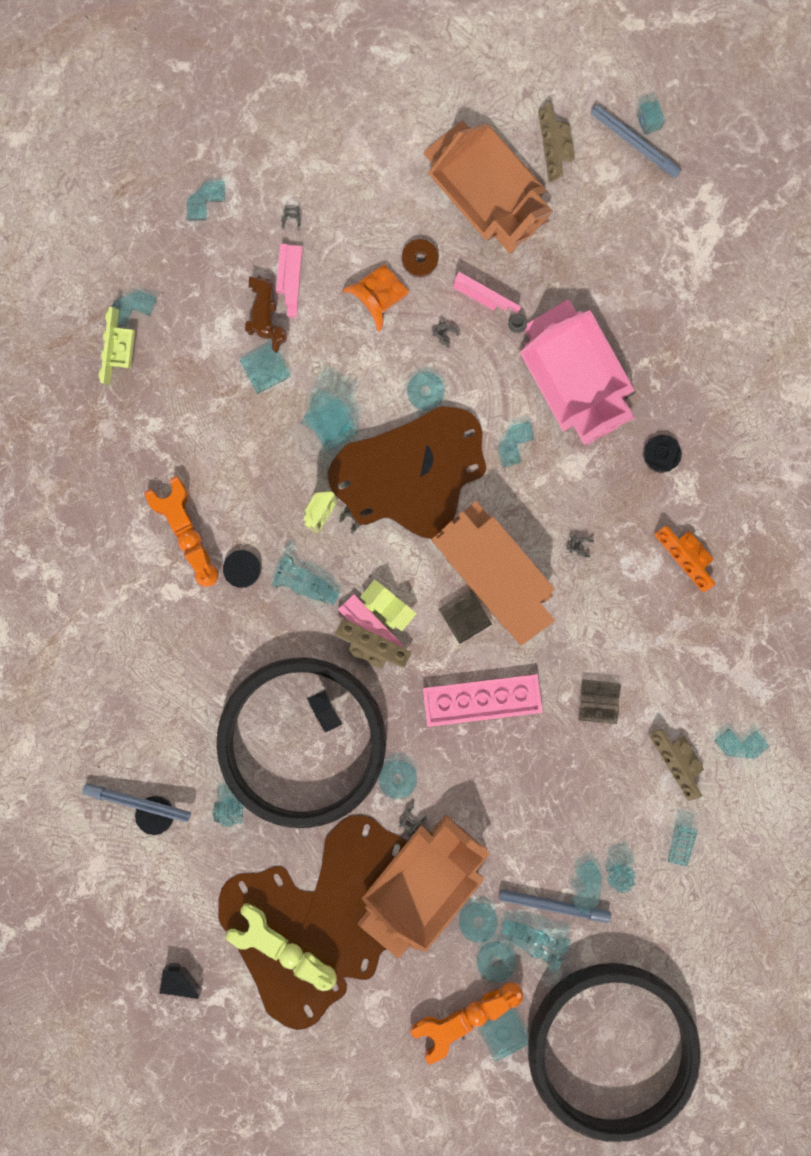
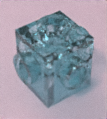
M222 798V801L214 802V809L212 811L214 822L220 823L222 827H232L233 824L243 823V805L233 801V798Z
M625 863L613 864L611 868L606 870L608 873V877H606L610 888H614L617 892L625 893L630 891L632 886H635L633 879H636L634 870ZM622 876L626 877V879L620 881Z

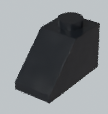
M326 689L306 698L325 733L343 725Z
M169 963V965L164 967L159 994L199 999L202 989L186 967H181L178 963Z

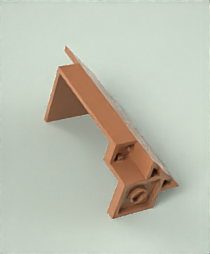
M460 121L423 153L432 163V168L428 172L430 177L486 241L496 237L509 254L522 241L525 242L535 234L540 226L546 225L550 221L548 217L553 210L541 198L547 190L489 123L471 128L464 121Z
M477 501L462 511L441 532L431 539L446 557L445 560L520 646L556 621L541 604L547 602L553 596L552 592L555 588L494 517L491 518Z
M447 815L443 817L432 832L421 825L361 898L366 903L365 908L368 911L357 924L398 959H400L409 946L416 951L420 949L426 952L484 881L485 878L477 870L490 855L487 851L488 849L476 841L473 836L458 826Z

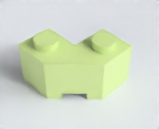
M375 579L360 596L366 602L364 606L371 612L376 610L387 619L385 623L393 630L397 627L403 631L416 615L410 607Z

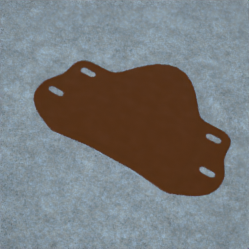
M440 406L416 420L375 437L348 443L332 460L328 469L329 486L332 492L347 505L357 523L368 525L383 518H390L410 532L422 538L432 539L454 520L461 488L465 484L481 478L486 472V463L481 449L482 429L480 423L471 412L464 409ZM471 429L475 430L474 435L467 438L463 437L464 432ZM426 445H428L433 454V464L429 472L420 477ZM478 464L479 468L477 470L467 472V467ZM350 481V486L343 489L338 488V484ZM365 509H373V513L367 516H361L360 514Z
M363 815L346 818L326 837L322 866L314 897L298 936V945L302 949L303 954L305 952L313 954L324 965H326L328 960H332V968L336 973L337 979L347 977L368 980L375 974L379 957L386 948L357 924L368 911L365 908L366 903L361 898L395 858L392 855L394 845L396 843L400 845V852L407 843V840L403 837L386 831L374 819ZM368 824L370 826L368 836L363 837V828ZM363 959H368L369 963L367 966V970L365 972H362V961Z
M274 866L259 873L239 874L229 879L221 889L218 901V919L225 932L230 929H236L243 933L248 932L250 927L249 921L241 914V907L243 904L248 903L264 912L268 927L288 940V944L298 945V936L309 913L315 892L302 891L295 887L287 870L281 866ZM275 874H278L283 882V885L280 887L274 880ZM240 881L245 883L248 893H242L239 887ZM255 947L248 949L237 948L256 983L265 1011L270 1017L285 1027L301 1030L313 1026L322 1018L328 1007L346 994L347 984L344 978L336 980L339 988L337 992H334L332 989L321 991L312 983L297 977L293 972L294 969L284 968L279 959L276 961ZM328 960L326 965L332 967V960ZM305 1005L310 1007L313 1013L312 1018H309L305 1013Z

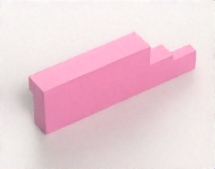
M280 244L276 292L277 294H285V306H288L287 317L297 318L303 248L302 246Z
M461 272L455 278L454 289L494 311L496 307H499L504 311H507L508 308L516 313L520 311L521 306Z
M354 594L338 609L348 621L401 647L404 646Z

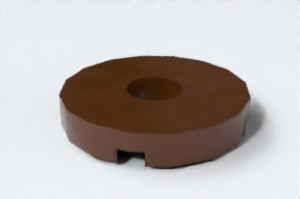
M416 239L409 242L403 249L401 257L403 268L413 277L420 278L429 276L438 266L439 260L436 247L433 243L424 239ZM422 254L425 256V261L419 263L415 260V256Z

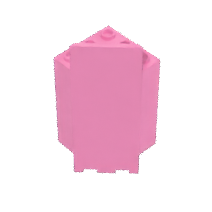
M568 299L527 324L524 331L530 341L524 345L525 348L520 354L563 432L575 427L583 444L589 445L598 438L614 431L619 426L635 419L624 399L635 390L590 310L584 313L582 311L576 312Z

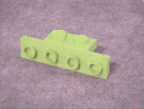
M109 306L105 316L107 326L103 334L105 343L104 349L101 352L102 368L99 370L100 383L105 385H111L113 367L131 369L135 337L134 330L117 328L119 309Z

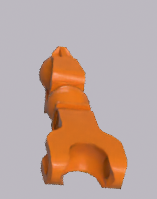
M177 476L170 479L172 492L167 498H159L152 489L145 491L144 495L150 508L160 515H165L172 531L178 538L179 548L184 552L185 558L195 571V581L202 587L214 586L219 576L218 569L211 564L208 552L201 544V535L195 531L185 509L188 501V492L182 481Z
M505 983L501 988L485 993L481 1001L471 1002L466 1009L462 1008L443 1019L431 1016L421 1019L411 1026L409 1032L416 1039L428 1036L434 1040L435 1044L425 1053L427 1064H434L444 1059L448 1054L450 1044L472 1031L473 1026H483L488 1019L494 1021L510 1008L518 1007L524 998L523 990L517 983Z

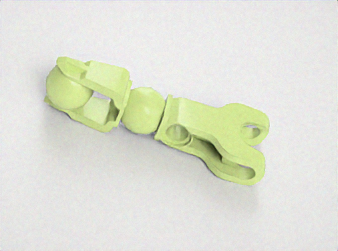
M243 904L241 914L249 921V930L244 933L236 929L228 930L225 934V939L239 949L255 947L277 961L279 959L284 968L294 969L293 972L297 977L312 983L318 990L327 991L333 988L337 977L332 967L324 965L309 952L303 954L302 949L298 945L288 944V940L268 927L263 911L251 904Z

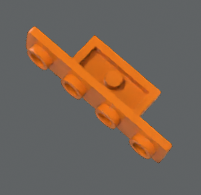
M667 525L654 534L702 592L709 590L716 584L704 570L714 559L690 530L679 539Z

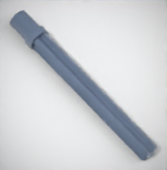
M596 105L593 108L591 114L659 166V169L665 171L674 179L682 171L670 158L661 154L600 105Z
M86 783L83 787V795L91 796L98 800L103 799L183 822H189L191 818L190 811L109 790L103 786Z
M503 889L499 892V900L502 902L586 918L590 921L609 923L611 919V911L597 909L592 906L587 907Z

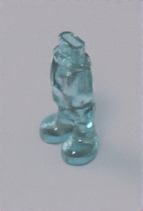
M286 554L279 569L298 577L300 580H294L278 571L271 583V586L274 588L286 586L291 588L297 595H303L316 601H323L324 604L327 602L333 606L341 593L333 589L334 586H330L326 581L313 574L311 570L301 569L296 566L293 557L289 554Z
M508 919L505 920L500 930L501 934L507 936V940H511L519 948L529 953L531 957L544 960L548 964L549 970L553 973L558 971L563 958L544 950L542 946H547L558 954L565 956L571 941L567 937H562L560 940L553 939L544 931H539L531 926L518 923L517 921L512 922Z

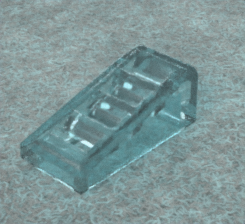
M676 824L668 862L688 866L698 832L697 829ZM681 833H688L689 837L681 836ZM679 839L688 841L687 845L679 843ZM677 847L685 848L686 851L682 852L676 849ZM675 854L684 856V860L674 858Z

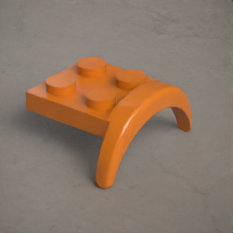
M385 264L357 284H350L342 290L343 293L353 294L366 306L374 319L378 332L383 328L382 314L409 293L408 289Z

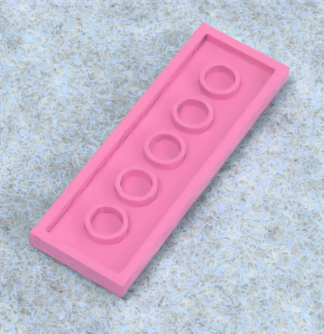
M538 674L423 688L427 727L543 713Z

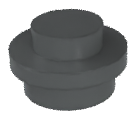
M521 314L513 315L508 321L509 329L514 333H522L527 327L526 318Z

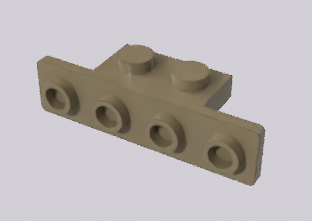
M548 103L538 111L548 179L549 182L553 183L563 176L561 161L572 162L575 160L570 123L555 121L553 104Z
M346 619L341 620L335 632L336 636L351 643L349 653H352L356 658L368 661L375 667L383 669L387 660L404 668L411 655V651Z
M663 729L651 732L649 736L687 800L690 801L702 797V793L693 778L705 769L685 736L671 743Z

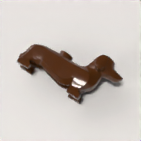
M258 275L256 278L249 276L248 287L252 288V292H256V297L250 314L252 321H246L245 331L249 336L256 333L262 339H271L272 350L278 353L281 344L286 343L288 335L284 328L272 324V313L276 312V301H273V283L270 279L262 278L261 275Z

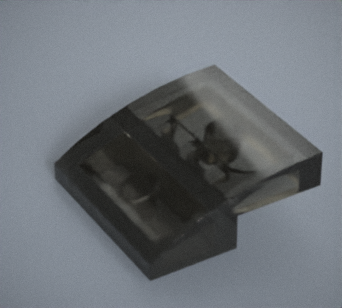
M471 589L438 609L459 644L492 625Z
M582 679L578 720L617 724L621 684Z

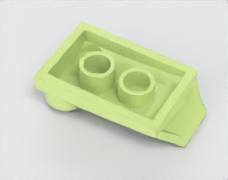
M329 491L314 494L305 509L306 515L303 520L306 527L319 534L338 502L334 493Z

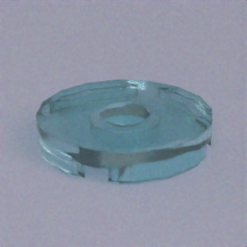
M429 372L413 376L407 387L410 403L417 409L424 411L439 406L445 393L444 384L441 379ZM423 387H429L431 394L423 396L420 390Z
M402 760L388 762L382 768L379 776L381 790L392 799L408 797L414 791L417 784L414 768ZM396 774L402 775L404 779L400 785H396L392 781L393 776Z
M474 902L467 905L459 917V927L462 934L468 940L475 943L489 940L495 935L498 928L495 911L489 905L482 902ZM475 918H482L484 924L481 927H475L473 925Z
M498 941L489 942L482 946L476 960L481 975L492 982H501L508 979L514 972L516 965L515 955L511 948ZM493 957L501 958L502 962L499 966L491 965Z

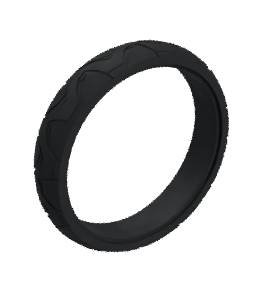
M315 658L283 659L258 669L248 676L232 693L223 709L218 725L216 738L217 757L221 773L230 791L254 815L283 827H319L339 820L352 812L374 788L382 771L386 753L385 725L380 709L369 690L347 670L328 661ZM290 673L317 674L343 686L361 706L370 728V758L361 780L349 794L338 802L313 811H290L263 800L243 779L234 756V729L239 713L246 701L263 684L276 677Z
M607 963L577 970L562 979L549 991L538 1007L531 1025L528 1040V1061L531 1077L539 1096L548 1109L563 1124L573 1131L595 1140L627 1142L641 1139L661 1130L683 1110L698 1080L701 1065V1049L697 1027L692 1014L680 995L669 984L644 969L621 963ZM607 983L635 985L659 997L673 1012L679 1026L682 1043L678 1073L667 1093L646 1111L623 1119L597 1118L575 1109L554 1089L545 1068L546 1039L558 1012L570 999L580 992Z

